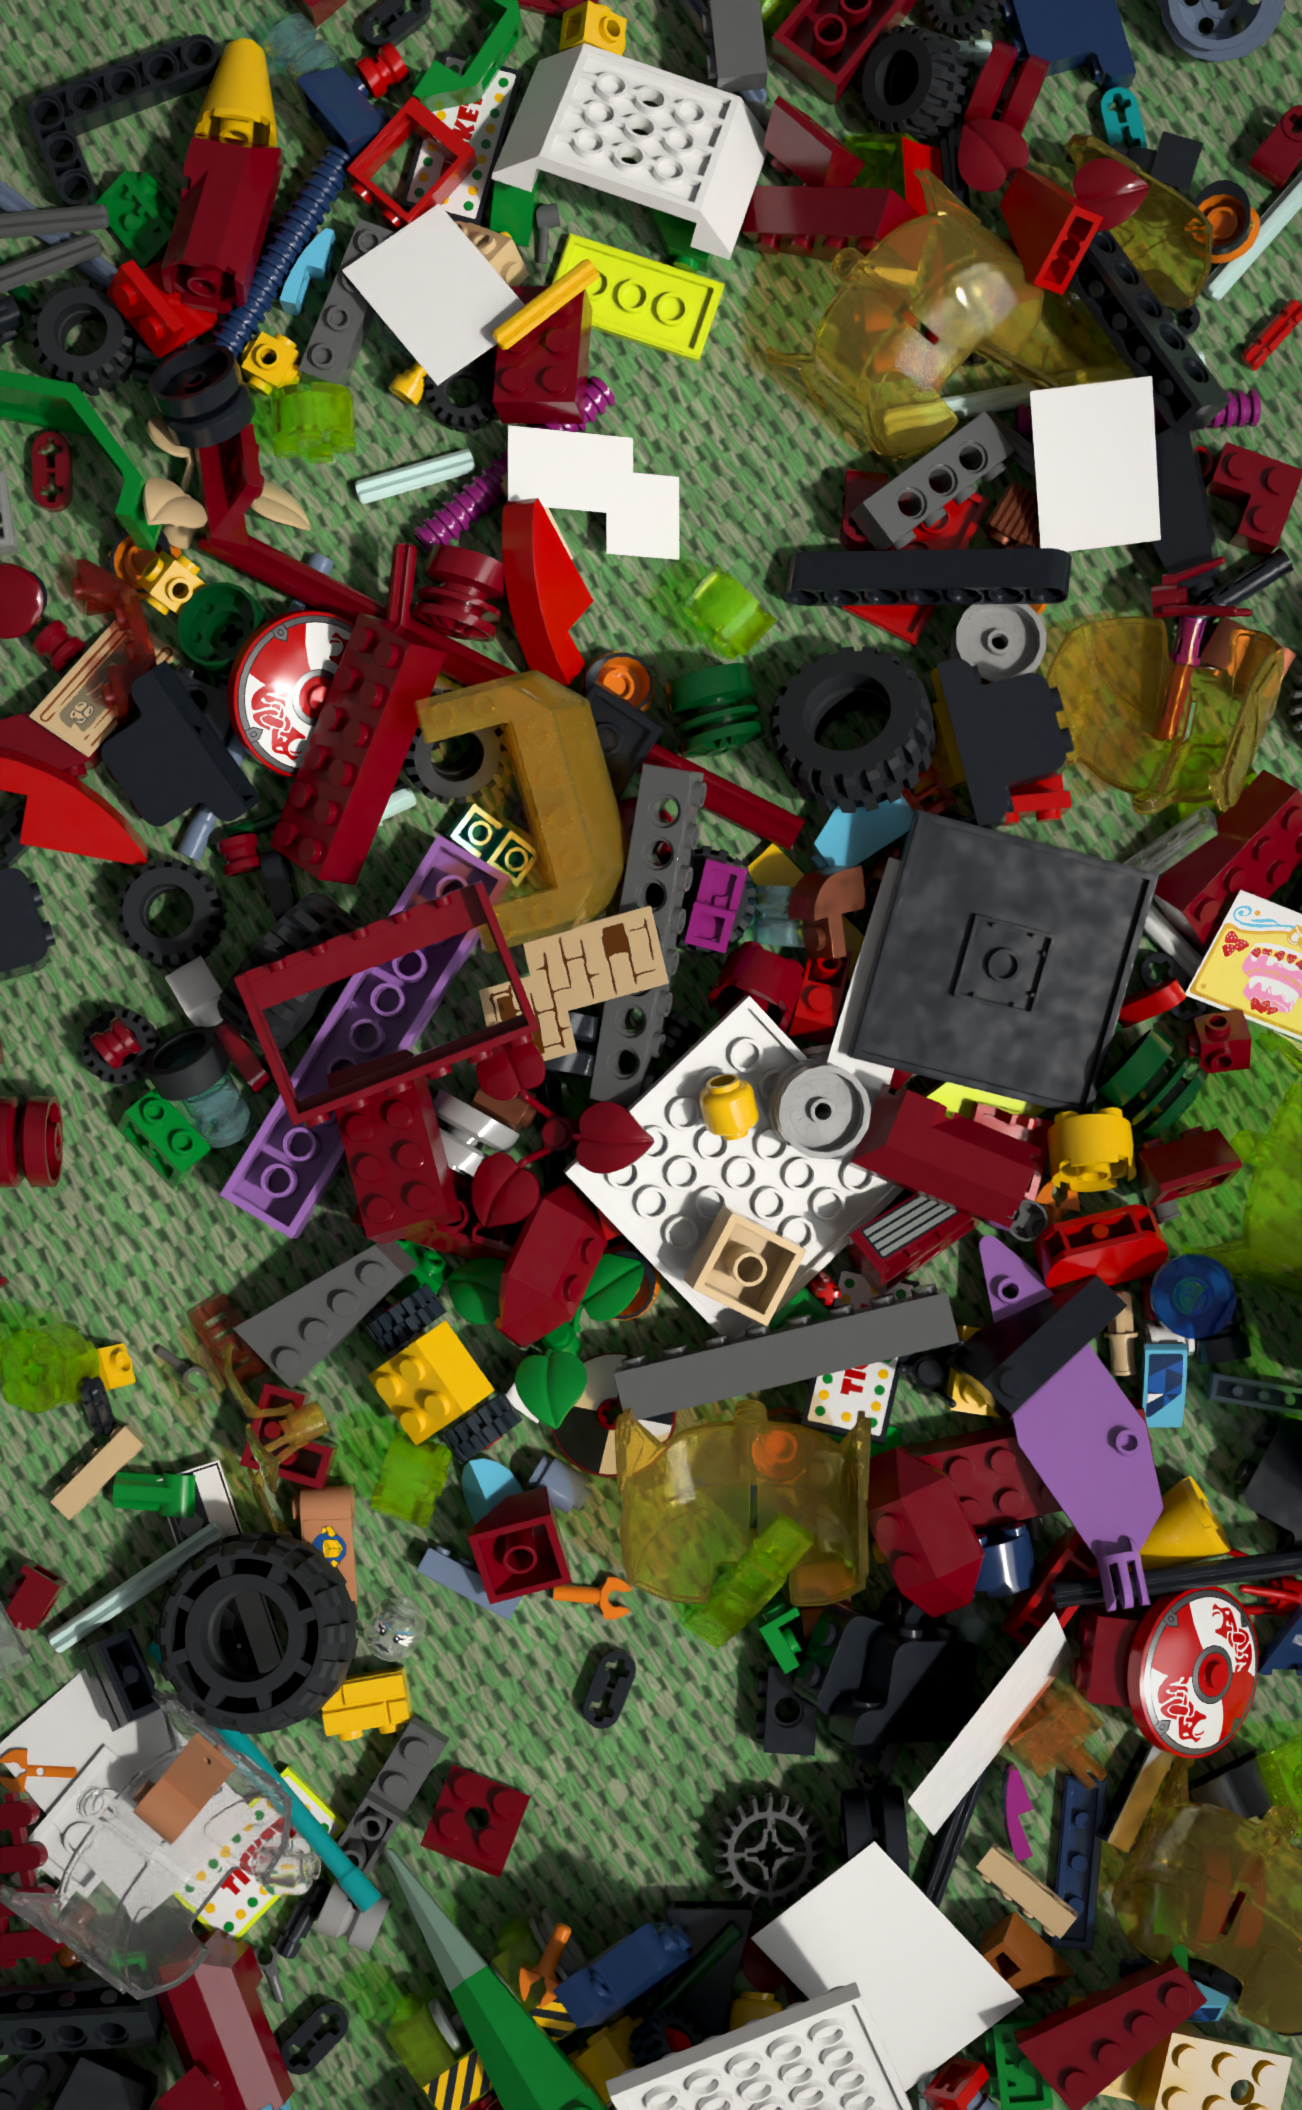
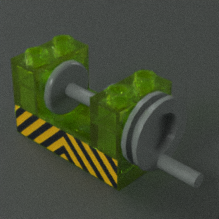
M548 1906L541 1910L542 1918L535 1915L521 1921L519 1917H516L498 1931L500 1938L495 1942L494 1953L490 1958V1966L517 2000L557 2044L578 2029L558 1997L548 2005L539 2008V2002L547 1989L544 1984L545 1977L542 1976L539 1981L531 1984L525 2001L522 1999L519 1982L521 1964L523 1963L529 1967L539 1964L557 1923L565 1924L555 1910ZM571 1933L555 1969L557 1979L565 1981L577 1971L592 1966L626 1939L629 1934L589 1961L582 1947ZM428 1989L419 1996L412 1991L393 2006L395 2012L389 2018L390 2023L385 2037L435 2110H464L494 2089L473 2042L465 2031L466 2027L459 2012L454 2014L443 2000L438 1997L433 1998Z

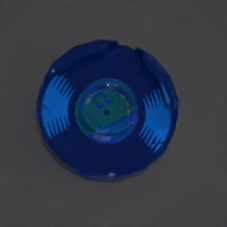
M1202 1254L1180 1255L1167 1261L1155 1274L1150 1288L1151 1308L1157 1321L1168 1332L1186 1339L1204 1338L1220 1332L1231 1320L1236 1306V1293H1234L1232 1277L1229 1271L1217 1260Z

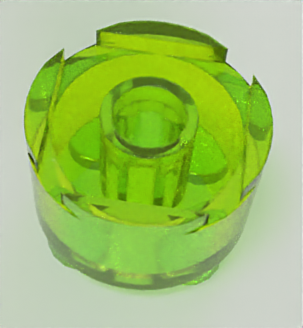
M310 382L311 390L297 391V384L286 385L274 390L271 393V420L275 457L294 458L296 456H308V461L312 464L331 463L333 461V454L350 453L356 450L353 394L350 395V390L347 387L334 383Z
M718 564L683 599L685 605L681 609L701 632L704 633L708 628L714 632L711 639L732 661L738 655L743 658L777 622L769 612L766 613L759 607L761 603L727 571L724 572Z
M55 1322L17 1331L9 1338H5L0 1344V1377L3 1384L2 1396L9 1405H17L19 1408L31 1413H41L80 1403L82 1399L78 1388L82 1385L81 1379L87 1375L92 1379L97 1377L99 1373L98 1355L92 1341H86L78 1332L82 1329L70 1322Z
M399 1430V1433L397 1432L392 1440L381 1467L383 1472L380 1482L375 1485L370 1509L416 1527L427 1529L435 1510V1505L433 1504L437 1496L441 1497L449 1476L447 1471L453 1458L449 1448L425 1439L416 1446L406 1432Z

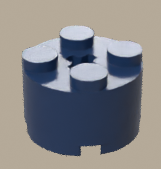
M1004 1523L974 1530L985 1552L974 1591H987L988 1598H996L1032 1586L1031 1578L1036 1581L1038 1580L1030 1534L1025 1523Z

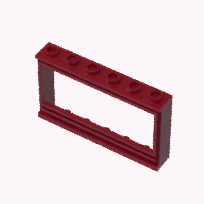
M482 880L237 974L234 977L293 1126L303 1122L305 1128L313 1127L329 1120L328 1112L343 1106L346 1112L357 1110L371 1103L369 1096L384 1090L387 1096L398 1094L412 1087L410 1080L425 1074L428 1080L442 1077L453 1071L451 1068L453 1063L466 1058L469 1065L483 1061L493 1056L492 1048L508 1043L510 1049L519 1047L533 1041L532 1033L540 1030ZM487 923L522 1014L301 1100L298 1099L264 1015V1009Z

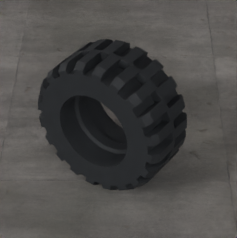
M853 646L839 648L840 653L830 655L827 651L817 655L818 661L811 665L808 662L804 663L796 670L798 675L795 679L789 677L781 687L784 696L778 695L772 707L774 716L770 719V732L773 737L772 743L791 785L798 788L803 798L809 802L816 800L819 807L830 811L834 810L835 806H840L842 813H856V808L865 807L866 811L879 809L878 803L888 800L891 804L901 798L900 792L904 788L912 790L920 781L918 772L925 773L932 762L930 753L936 750L937 737L935 730L937 727L924 685L917 678L915 670L908 663H900L899 657L890 652L884 651L882 655H879L877 648L864 646L861 651H854ZM871 709L889 716L883 731L874 740L862 747L839 751L828 749L818 744L826 727L833 720L847 712Z
M310 893L307 897H303L294 907L292 906L285 912L279 921L275 922L267 934L257 942L250 954L244 958L238 970L231 976L227 982V987L223 989L217 1003L220 1017L263 1052L234 977L237 974L357 929L363 925L325 894ZM351 976L263 1010L279 1052L296 1040L311 1025L312 1021L322 1013Z

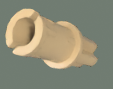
M1114 1291L1127 1304V1307L1108 1324V1332L1104 1333V1337L1109 1338L1110 1375H1135L1137 1371L1135 1369L1134 1337L1138 1336V1331H1134L1132 1295L1127 1291Z

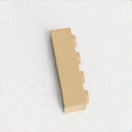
M130 1425L123 1428L118 1426L108 1436L111 1441L105 1447L102 1444L99 1445L90 1454L93 1459L86 1466L83 1463L78 1466L71 1474L74 1478L68 1484L63 1482L53 1492L55 1497L50 1502L68 1520L73 1519L116 1476V1472L121 1471L147 1444Z
M995 1842L977 1864L978 1874L983 1880L988 1883H995L1000 1888L999 1892L1007 1900H1015L1021 1905L1020 1910L1030 1919L1035 1917L1041 1922L1042 1929L1050 1936L1054 1937L1056 1935L1061 1939L1077 1919L1078 1912Z

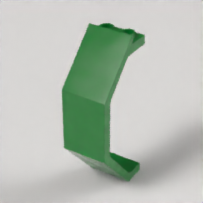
M0 370V419L91 437L124 479L123 488L115 510L116 516L139 549L155 551L163 524L150 526L147 524L142 497L146 482L78 386L74 383Z

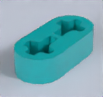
M1115 87L1108 90L1103 95L1098 108L1106 147H1109V144L1114 145L1115 141L1122 142V133L1126 132L1130 145L1136 144L1139 148H1147L1143 123L1134 94L1123 87ZM1113 100H1118L1120 106L1127 105L1122 116L1123 123H1119L1116 111L1108 110Z

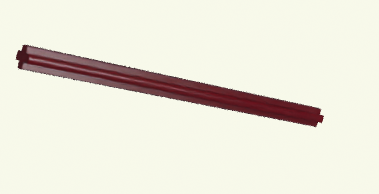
M206 532L200 539L199 549L322 612L342 617L354 625L359 613L386 620L387 605L248 534L249 547L245 552L208 542ZM410 618V631L447 652L440 669L441 673L560 734L562 733L579 706L578 703ZM658 744L654 745L643 764H655L704 773L703 782L706 783L707 792L703 807L789 851L805 822L804 819ZM643 764L637 772L640 775L642 774Z

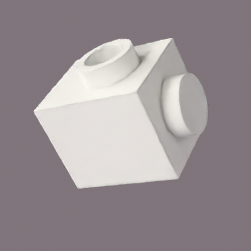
M201 955L165 977L180 1005L195 1027H211L223 1020L217 1008V1003L223 989Z

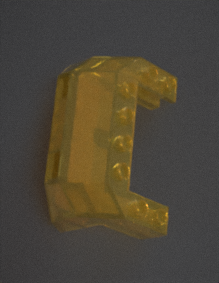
M532 670L415 701L413 705L417 713L425 745L499 724L505 734V745L508 750V756L545 885V890L492 904L508 948L566 932L604 917L624 882L629 846L589 700L540 671ZM487 923L478 926L477 931L483 952L488 954L497 951Z

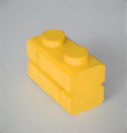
M405 1666L347 1676L338 1692L321 1708L326 1736L337 1734L338 1741H348L362 1737V1730L379 1727L380 1734L393 1733L405 1729L404 1722H410L413 1717Z

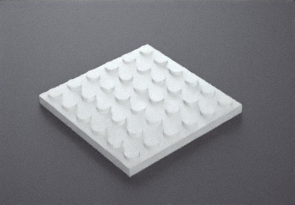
M745 995L627 1108L639 1124L654 1138V1144L640 1159L619 1171L598 1174L582 1167L576 1157L563 1170L719 1335L728 1334L730 1340L746 1336L745 1329L762 1325V1323L692 1289L684 1281L722 1205L796 1241L807 1250L773 1314L774 1316L804 1285L811 1281L849 1244V1234L872 1221L904 1190L899 1186L850 1167L849 1164L856 1146L845 1155L831 1159L808 1157L780 1140L770 1126L766 1110L769 1090L781 1072L794 1063L809 1059L749 995ZM736 1074L739 1076V1079H744L752 1085L759 1119L753 1127L748 1129V1134L741 1139L728 1141L723 1139V1136L710 1133L705 1127L699 1095L706 1087L707 1081L718 1075ZM823 1103L816 1106L815 1113L817 1109L823 1108Z
M856 1982L846 1986L834 1987L826 1994L806 2002L791 2004L781 2012L763 2019L751 2020L741 2028L721 2036H711L701 2044L681 2052L666 2054L661 2060L638 2069L626 2070L618 2077L606 2081L609 2096L617 2110H913Z

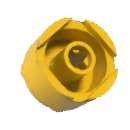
M1109 1107L1099 1110L1097 1114L1079 1115L1077 1112L1067 1111L1055 1115V1124L1047 1131L1051 1178L1054 1186L1060 1188L1061 1181L1069 1183L1070 1191L1096 1192L1118 1187L1117 1179L1126 1175L1128 1182L1135 1178L1137 1170L1131 1123L1126 1118H1123L1121 1109Z

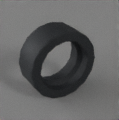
M199 1026L176 1032L162 1040L151 1050L145 1059L144 1070L162 1099L169 1101L186 1100L203 1093L215 1085L229 1068L230 1058L213 1029Z

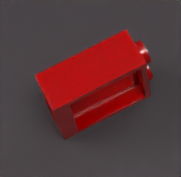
M412 96L346 170L352 183L350 190L366 205H369L372 201L382 210L380 215L384 221L394 230L399 231L437 204L442 205L478 163L474 148ZM415 131L449 160L452 165L408 213L370 179L410 134Z

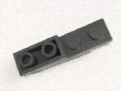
M415 1716L411 1719L337 1842V1845L355 1866H358L366 1877L450 1739Z

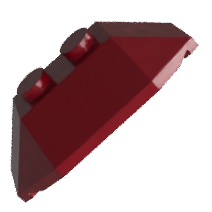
M563 1180L559 1183V1186L551 1188L540 1195L538 1204L529 1214L502 1271L499 1292L500 1315L496 1317L495 1328L519 1348L525 1349L574 1317L608 1243L594 1203L572 1181Z
M898 1445L860 1462L863 1513L900 1592L934 1618L967 1606L972 1602L985 1552L949 1475L928 1462L909 1454V1451Z

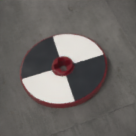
M604 1353L583 1361L582 1363L587 1371L585 1390L578 1402L568 1412L558 1429L552 1428L555 1440L563 1454L576 1467L591 1475L604 1478H621L641 1472L663 1454L672 1439L676 1426L677 1411L628 1423L625 1422L624 1417L623 1419L617 1418L613 1425H609L608 1419L603 1415L605 1411H612L614 1405H618V1409L623 1414L613 1373L617 1367L622 1366V1359L635 1355Z

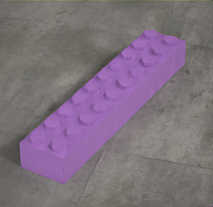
M438 834L390 915L481 880L495 913L513 882L508 875ZM487 923L354 974L290 1078L298 1099L301 1100L329 1089L327 1074L407 1049L411 1052L487 927ZM280 1094L221 1191L220 1196L289 1238L298 1239L347 1158L335 1110L328 1112L329 1120L313 1127L305 1128L303 1122L293 1126Z

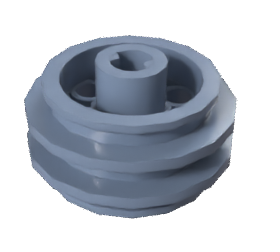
M1159 0L1162 23L1176 45L1195 58L1225 62L1246 57L1267 42L1281 21L1286 0H1261L1255 5L1250 4L1247 0H1234L1233 4L1224 10H1221V3L1214 2V0H1199L1195 6H1188L1184 0ZM1240 16L1245 20V28L1241 33H1234L1230 29V22L1234 17ZM1205 17L1211 18L1214 22V28L1209 34H1203L1199 30V22Z

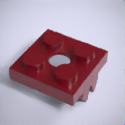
M452 1764L420 1846L499 1878L531 1796ZM472 1807L484 1809L489 1816L488 1825L480 1830L472 1829L465 1821L466 1811Z

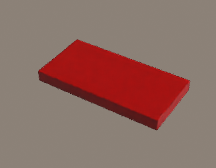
M929 479L930 487L935 492L941 493L938 483ZM977 493L971 495L958 506L953 500L943 507L947 512L945 516L928 529L923 523L914 528L912 531L917 537L900 550L966 549L991 501ZM898 502L900 511L906 516H911L908 506ZM891 546V547H889V548H888L887 550H885V551L895 550V549L893 548V546ZM936 605L843 606L842 610L915 647Z

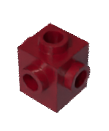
M1243 1010L1192 1016V1033L1185 1035L1187 1056L1195 1058L1197 1067H1201L1208 1074L1250 1069L1252 1038Z

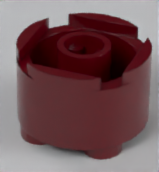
M746 941L742 944L741 948L732 951L728 955L711 990L708 1005L711 1011L714 1006L721 1014L718 1019L720 1020L745 995H749L785 1033L797 1006L804 982L802 978L804 969L796 960L783 958L776 953L765 950L757 942Z

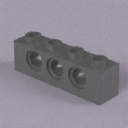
M359 218L299 365L298 372L303 384L342 398L376 313L342 270L396 232Z
M984 411L865 500L850 516L876 551H885L891 546L895 550H900L917 537L912 531L914 528L923 523L928 529L947 514L943 508L946 504L953 500L958 506L977 491L973 485L975 482L983 477L989 483L1006 470L1007 466L1003 461L1015 450L986 411ZM959 457H963L969 462L971 470H967L961 465ZM929 479L938 483L941 493L935 492L930 487ZM898 502L908 506L911 516H906L900 511Z

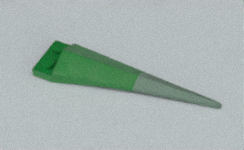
M387 1848L386 1855L503 2110H609L595 2086L488 1966L394 1849Z

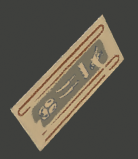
M121 613L29 717L87 757H90L136 704L131 692L134 681L165 660L170 665L180 653Z

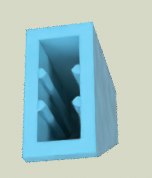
M901 795V798L891 804L888 800L878 803L879 809L866 811L865 807L856 808V813H842L840 806H837L813 844L812 850L815 855L810 857L815 868L818 870L834 865L861 866L879 854L882 849L885 850L906 836L910 828L913 811Z

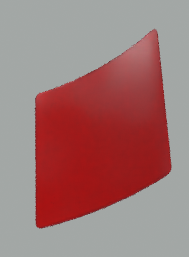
M902 136L906 202L925 220L944 223L945 206L941 149L923 145Z

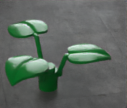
M602 1254V1258L590 1280L585 1295L572 1318V1323L565 1322L541 1338L546 1348L545 1356H529L519 1365L515 1375L517 1393L529 1412L547 1426L558 1429L568 1412L578 1402L586 1387L587 1371L584 1364L578 1358L581 1354L582 1345L576 1335L582 1329L580 1325L582 1309L585 1308L588 1316L598 1322L606 1321L619 1315L631 1303L641 1285L644 1266L640 1261L611 1254ZM480 1258L465 1263L450 1275L447 1285L451 1301L455 1310L463 1319L473 1324L483 1325L495 1321L496 1317L500 1315L499 1292L501 1276L507 1262L497 1258Z

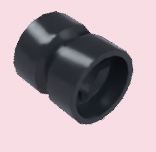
M1242 1297L1228 1298V1302L1225 1299V1303L1224 1299H1222V1302L1221 1299L1220 1301H1209L1204 1311L1189 1318L1192 1329L1199 1332V1336L1194 1340L1197 1364L1228 1362L1252 1356L1248 1333L1240 1330L1239 1326L1245 1321Z

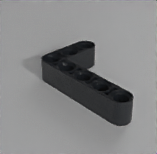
M203 34L191 35L42 93L32 99L27 110L28 119L56 190L66 207L93 205L100 198L99 190L77 136L211 84L221 59L213 39ZM199 56H211V59L205 65L193 64ZM162 70L173 71L172 75L166 80L155 79ZM131 84L135 86L128 95L118 94L119 89L124 85ZM89 99L97 100L91 109H80L84 101ZM49 114L58 115L54 123L50 125L42 124L43 119ZM64 151L73 152L72 157L68 161L56 162L60 153ZM78 188L88 189L87 194L83 198L78 200L71 199L72 193Z

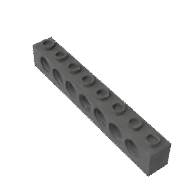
M643 764L619 914L651 906L670 983V977L676 973L679 963V952L675 950L677 935L683 931L686 921V911L682 908L684 892L690 889L692 883L693 869L689 866L691 850L696 848L699 841L700 828L696 824L698 807L701 808L705 802L707 786L703 782L704 773L655 764ZM673 800L678 807V815L670 823L664 816V807L668 801ZM662 842L667 843L671 849L670 860L665 865L657 857V850ZM655 884L660 885L664 891V900L660 906H656L650 897L651 889ZM669 984L605 1001L590 1099L613 1102L630 1107L659 1079L658 1075H655L657 1058H661L666 1042L665 1034L661 1033L664 1017L669 1015L672 1006V993L668 992ZM634 1009L640 1011L644 1018V1024L640 1031L636 1030L630 1022V1016ZM627 1050L631 1051L637 1059V1066L634 1072L629 1071L624 1065V1055Z

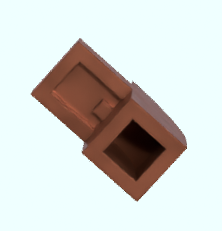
M834 865L814 870L804 875L795 885L789 900L788 919L802 920L803 941L806 946L807 958L836 959L847 956L841 914L867 908L862 866Z

